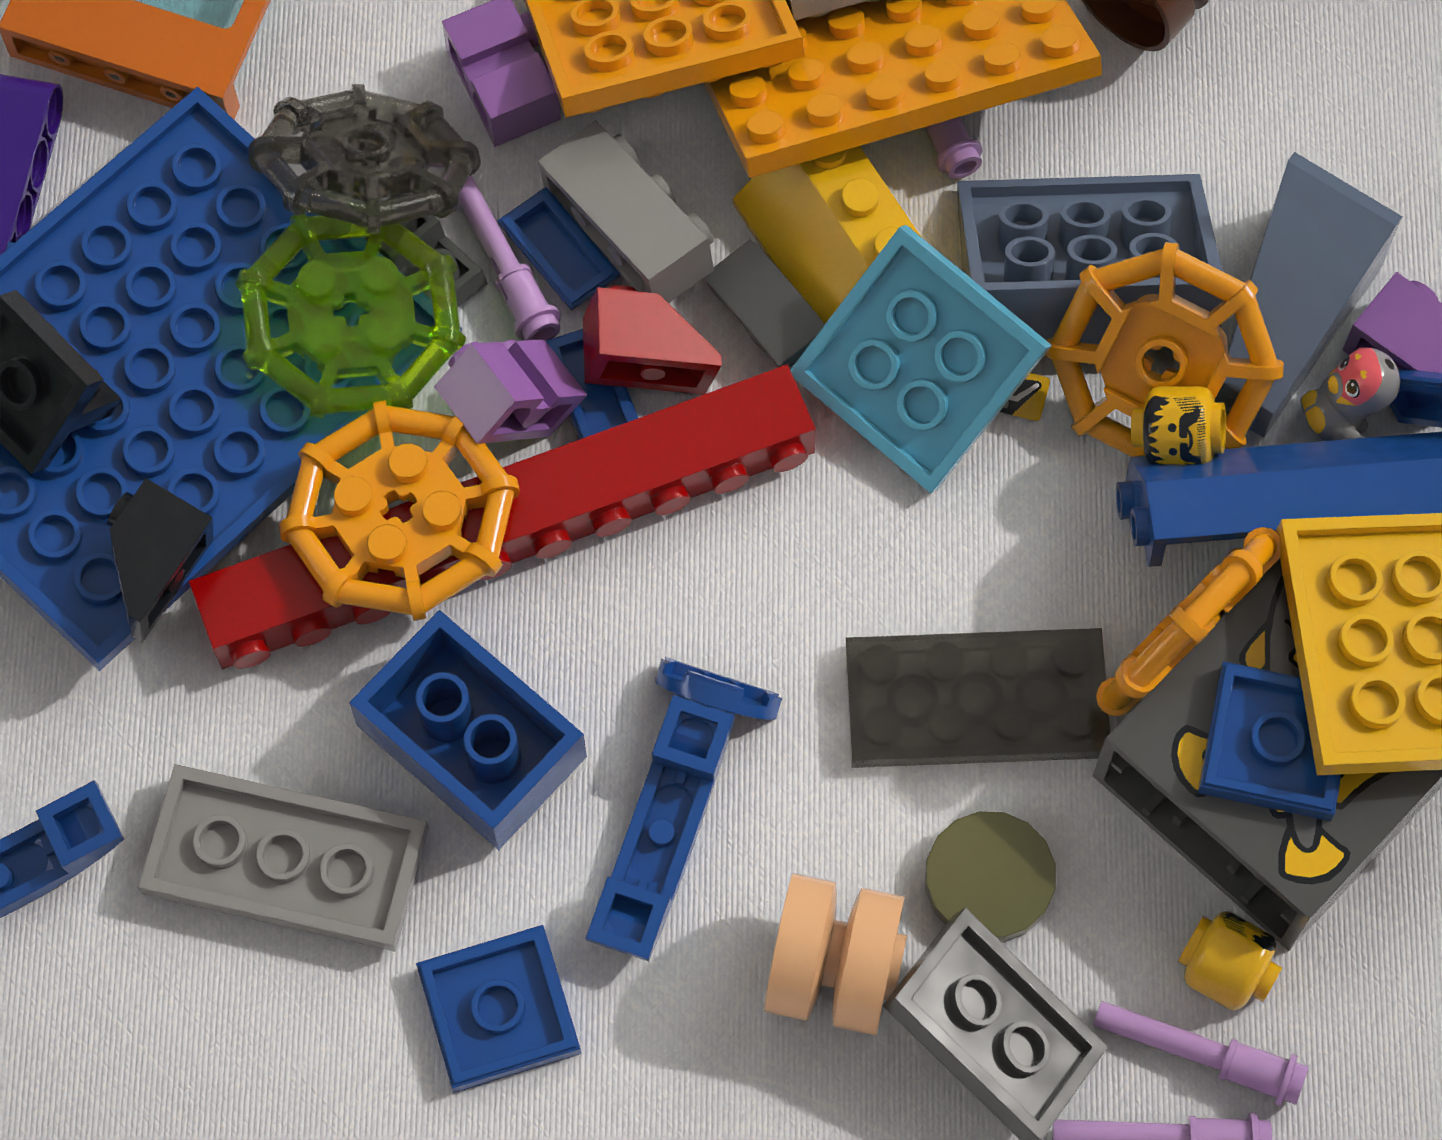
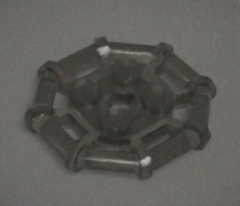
M351 84L350 90L304 100H298L293 97L284 98L274 106V117L262 136L254 139L248 147L249 164L254 170L265 174L283 197V206L286 210L298 216L309 212L364 226L366 233H379L380 227L430 215L446 218L457 210L459 205L458 196L469 176L475 174L481 165L480 153L476 145L462 139L443 117V108L440 105L429 100L418 104L366 91L364 84ZM303 132L302 136H291ZM288 164H301L307 172L297 176ZM429 167H445L441 177L427 171ZM413 193V194H409V195H405V196H401V197H396V198H392V199H387V200H383V201L380 200L381 198H385V197H389V196H394V195H398V194Z

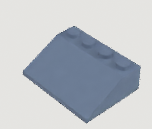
M1200 174L957 181L962 271L1045 340L1053 338L1081 283L1079 274L1089 265L1100 268L1162 249L1165 242L1179 243V250L1223 271ZM1160 276L1114 289V292L1125 304L1137 301L1144 295L1159 294ZM1176 277V295L1209 312L1223 302V300ZM1099 304L1080 339L1082 343L1099 344L1112 320Z

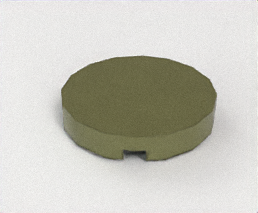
M979 811L956 819L937 836L926 860L925 891L932 909L938 918L946 925L954 914L967 908L1002 943L1025 935L1044 917L1056 889V863L1046 840L1028 822L1005 812Z

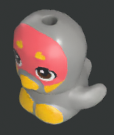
M1359 348L1352 352L1328 374L1319 389L1308 391L1300 398L1301 407L1309 428L1314 434L1325 441L1366 438L1360 434L1368 428L1366 417L1388 407L1397 397L1401 382L1398 368L1389 355L1376 348Z

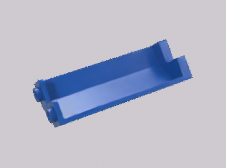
M1442 431L1225 449L1223 454H1214L1211 461L1200 465L1151 464L1145 456L1130 457L1126 480L1116 483L1118 517L1120 520L1129 519L1134 546H1144L1147 566L1155 567L1162 566L1166 545L1245 539L1248 533L1256 528L1265 527L1276 531L1281 519L1442 513Z

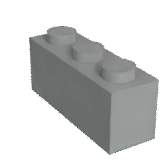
M595 120L538 160L544 188L547 187L620 275L637 291L659 293L670 303L714 271L710 244L714 240L705 222L696 213L691 212L686 215L680 209L666 181L657 173L649 176L640 167L638 157L632 146L620 134L612 137Z

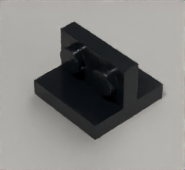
M17 290L0 295V443L30 474L48 468L70 432L110 417L121 398L103 381L104 379L98 371Z

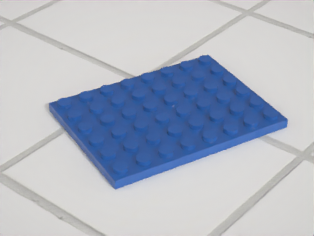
M198 86L0 255V295L17 290L98 371L104 379L103 381L121 398L110 417L70 432L48 468L30 474L0 443V577L97 670L101 671L135 639L131 637L112 553L111 527L107 525L112 509L124 493L129 492L134 495L147 478L213 517L214 540L166 608L167 610L191 588L190 580L204 576L293 494L301 464L298 452L305 443L315 444L373 409V402L386 400L387 405H389L461 339L462 327Z

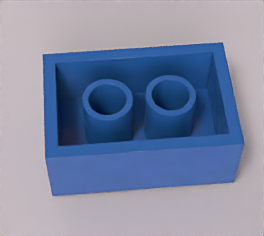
M438 610L349 702L357 727L497 850L503 847L587 757L584 734L441 610Z

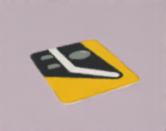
M1030 373L1000 410V413L1031 421H1039L1047 397L1050 379Z

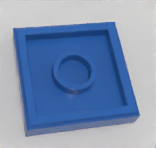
M1223 661L1219 671L1197 793L1331 821L1335 815L1341 774L1317 776L1300 677Z
M543 925L416 963L453 1093L582 1054Z

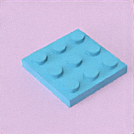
M904 225L897 229L790 371L794 379L927 491L933 493L938 490L1052 345L910 227Z

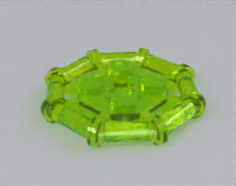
M378 206L376 212L306 216L304 212H299L290 217V225L249 269L240 270L235 285L241 291L246 339V351L242 355L249 369L260 370L311 410L310 416L323 420L325 414L370 411L374 408L373 402L386 400L388 406L411 409L413 408L412 400L450 357L461 347L465 346L466 336L460 332L454 273L458 269L451 255H441L390 216V209ZM368 237L364 251L325 253L319 243L321 240ZM382 243H386L419 268L420 271L405 277L398 271L397 266L390 259L378 256ZM303 249L310 262L301 268L298 277L293 283L287 285L274 281L273 279ZM428 289L431 291L435 325L432 327L416 322L413 296ZM267 301L286 306L289 332L277 338H271ZM353 302L358 307L365 308L368 314H363L359 317L357 326H347L344 317L333 315L334 310L342 308L343 303ZM411 343L426 347L401 376L394 372L391 365L394 363V357L403 347L404 351ZM296 352L304 358V354H306L317 363V369L323 373L319 384L284 357ZM376 375L381 383L379 385L335 388L337 378Z

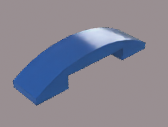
M676 695L672 696L651 754L652 764L612 875L606 879L585 938L586 941L649 962L672 907L699 833L735 720L734 714Z
M95 780L36 810L38 820L0 839V918L33 902L75 877L124 840L108 803Z

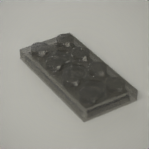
M1102 628L846 637L845 639L851 768L1099 759L1105 738L1110 734L1109 715L1101 710L1096 698L1099 686L1106 680Z

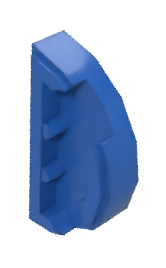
M665 657V659L661 658L655 677L656 684L684 698L751 718L776 719L782 701L778 693Z

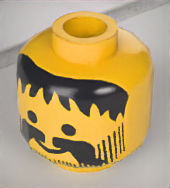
M1202 386L1155 387L1148 393L1144 408H1133L1132 446L1143 447L1145 457L1151 464L1200 465L1208 463L1212 460L1214 454H1223L1225 450L1224 402H1215L1211 391Z
M1228 911L1220 912L1213 920L1202 916L1178 959L1179 963L1186 966L1184 980L1190 988L1233 1011L1244 1007L1251 996L1264 1002L1283 968L1271 961L1276 951L1274 937Z

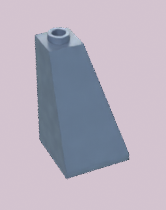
M1296 152L1292 154L1287 162L1250 280L1259 289L1255 296L1276 358L1284 362L1283 377L1274 381L1248 431L1252 430L1265 438L1379 273L1403 217ZM1236 323L1228 351L1230 357L1248 359L1249 355L1238 323ZM1226 377L1215 398V402H1224L1226 415L1229 413L1246 379Z

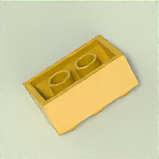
M860 146L752 177L732 198L733 206L766 256L801 294L824 324L830 319L899 227L907 225L920 236Z

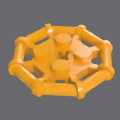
M1165 242L1162 249L1100 268L1089 265L1079 274L1081 283L1053 338L1046 340L1052 346L1045 354L1046 357L1052 359L1074 420L1070 427L1076 434L1081 436L1085 433L1130 457L1145 456L1143 447L1132 446L1131 428L1107 417L1108 414L1117 409L1131 417L1133 408H1144L1148 393L1159 386H1202L1208 388L1215 399L1226 377L1246 379L1229 413L1226 415L1225 449L1243 447L1247 443L1245 435L1274 381L1281 379L1284 371V362L1276 358L1255 296L1259 290L1250 279L1243 282L1179 250V243ZM1160 276L1159 294L1144 295L1137 301L1125 304L1114 292V289ZM1176 277L1223 300V302L1209 312L1176 295ZM1099 304L1112 320L1099 344L1082 343L1080 339ZM1233 314H1235L1249 355L1248 359L1230 357L1226 334L1220 327V324ZM1164 346L1174 351L1173 358L1180 363V367L1178 370L1167 367L1163 374H1158L1151 369L1153 359L1146 355V352L1150 348L1160 350ZM1080 363L1094 364L1097 373L1101 372L1105 383L1103 390L1106 396L1099 402H1093Z
M386 400L373 402L374 408L315 444L305 443L300 449L298 456L301 459V464L287 516L279 523L280 538L282 541L292 545L323 590V600L334 608L347 604L412 615L413 621L427 619L426 612L484 576L494 577L501 569L503 564L499 559L512 501L520 494L519 484L516 477L505 472L485 443L477 444L456 415L450 416L388 406ZM393 432L439 439L441 442L433 452L424 451L415 444L395 446ZM379 435L382 449L349 469L336 462V460ZM459 451L482 483L480 485L464 488L449 468V464ZM324 477L337 485L334 490L335 502L332 514L314 517ZM397 500L413 502L414 504L410 508L412 519L405 523H402L397 517L386 520L383 518V515L389 511V504ZM485 507L477 542L471 543L462 538L461 528L463 520L467 518L468 510ZM334 536L339 538L352 557L345 568H338L319 539ZM453 555L461 560L424 584H420L419 575ZM378 569L394 571L396 577L406 579L407 588L361 580L367 572L379 574Z
M1265 527L1256 528L1249 532L1244 539L1243 548L1231 550L1223 558L1221 564L1218 563L1132 653L1126 656L1117 668L1115 677H1110L1103 681L1097 690V703L1102 711L1112 716H1120L1129 712L1216 626L1215 624L1222 618V615L1225 612L1228 613L1278 561L1281 555L1280 536L1277 532Z

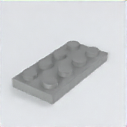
M174 764L137 888L143 895L396 952L429 826L426 820Z

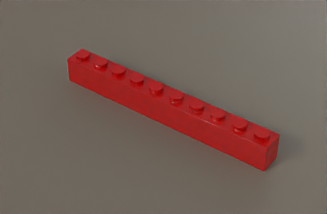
M788 364L503 467L508 475L517 478L520 494L513 499L499 555L503 565L494 577L486 575L479 580L484 581L499 577L512 568L513 563L535 555L540 559L559 555L569 549L573 541L595 533L598 537L614 535L626 529L631 524V520L655 512L657 515L674 513L688 505L691 501L690 498L712 490L717 494L734 491L745 485L751 476L772 468L774 472H785L803 464L808 459V455L815 453L816 428ZM478 476L461 482L464 488L482 483ZM408 501L389 508V511L383 515V518L389 520L390 518L397 517L402 523H405L412 519L410 508L414 503ZM485 507L468 510L467 518L463 520L461 528L462 538L471 543L477 542ZM334 536L319 539L338 568H345L352 557L339 538ZM291 544L189 581L209 640L222 670L231 666L237 669H246L259 665L270 657V652L294 643L299 647L310 646L329 637L332 629L354 621L360 625L370 624L385 618L391 613L347 604L334 608L323 600V590ZM453 555L419 575L420 584H424L461 560ZM378 569L379 574L367 572L361 580L407 588L406 579L396 577L394 571Z

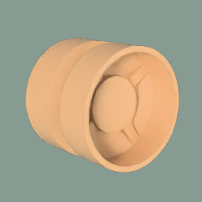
M793 873L775 944L764 1012L807 1021L813 1012L821 987L824 986L834 989L832 1007L833 1027L876 1036L884 999L887 1000L898 983L907 935L898 933L905 897L861 888L852 907L848 922L835 920L837 905L836 882Z

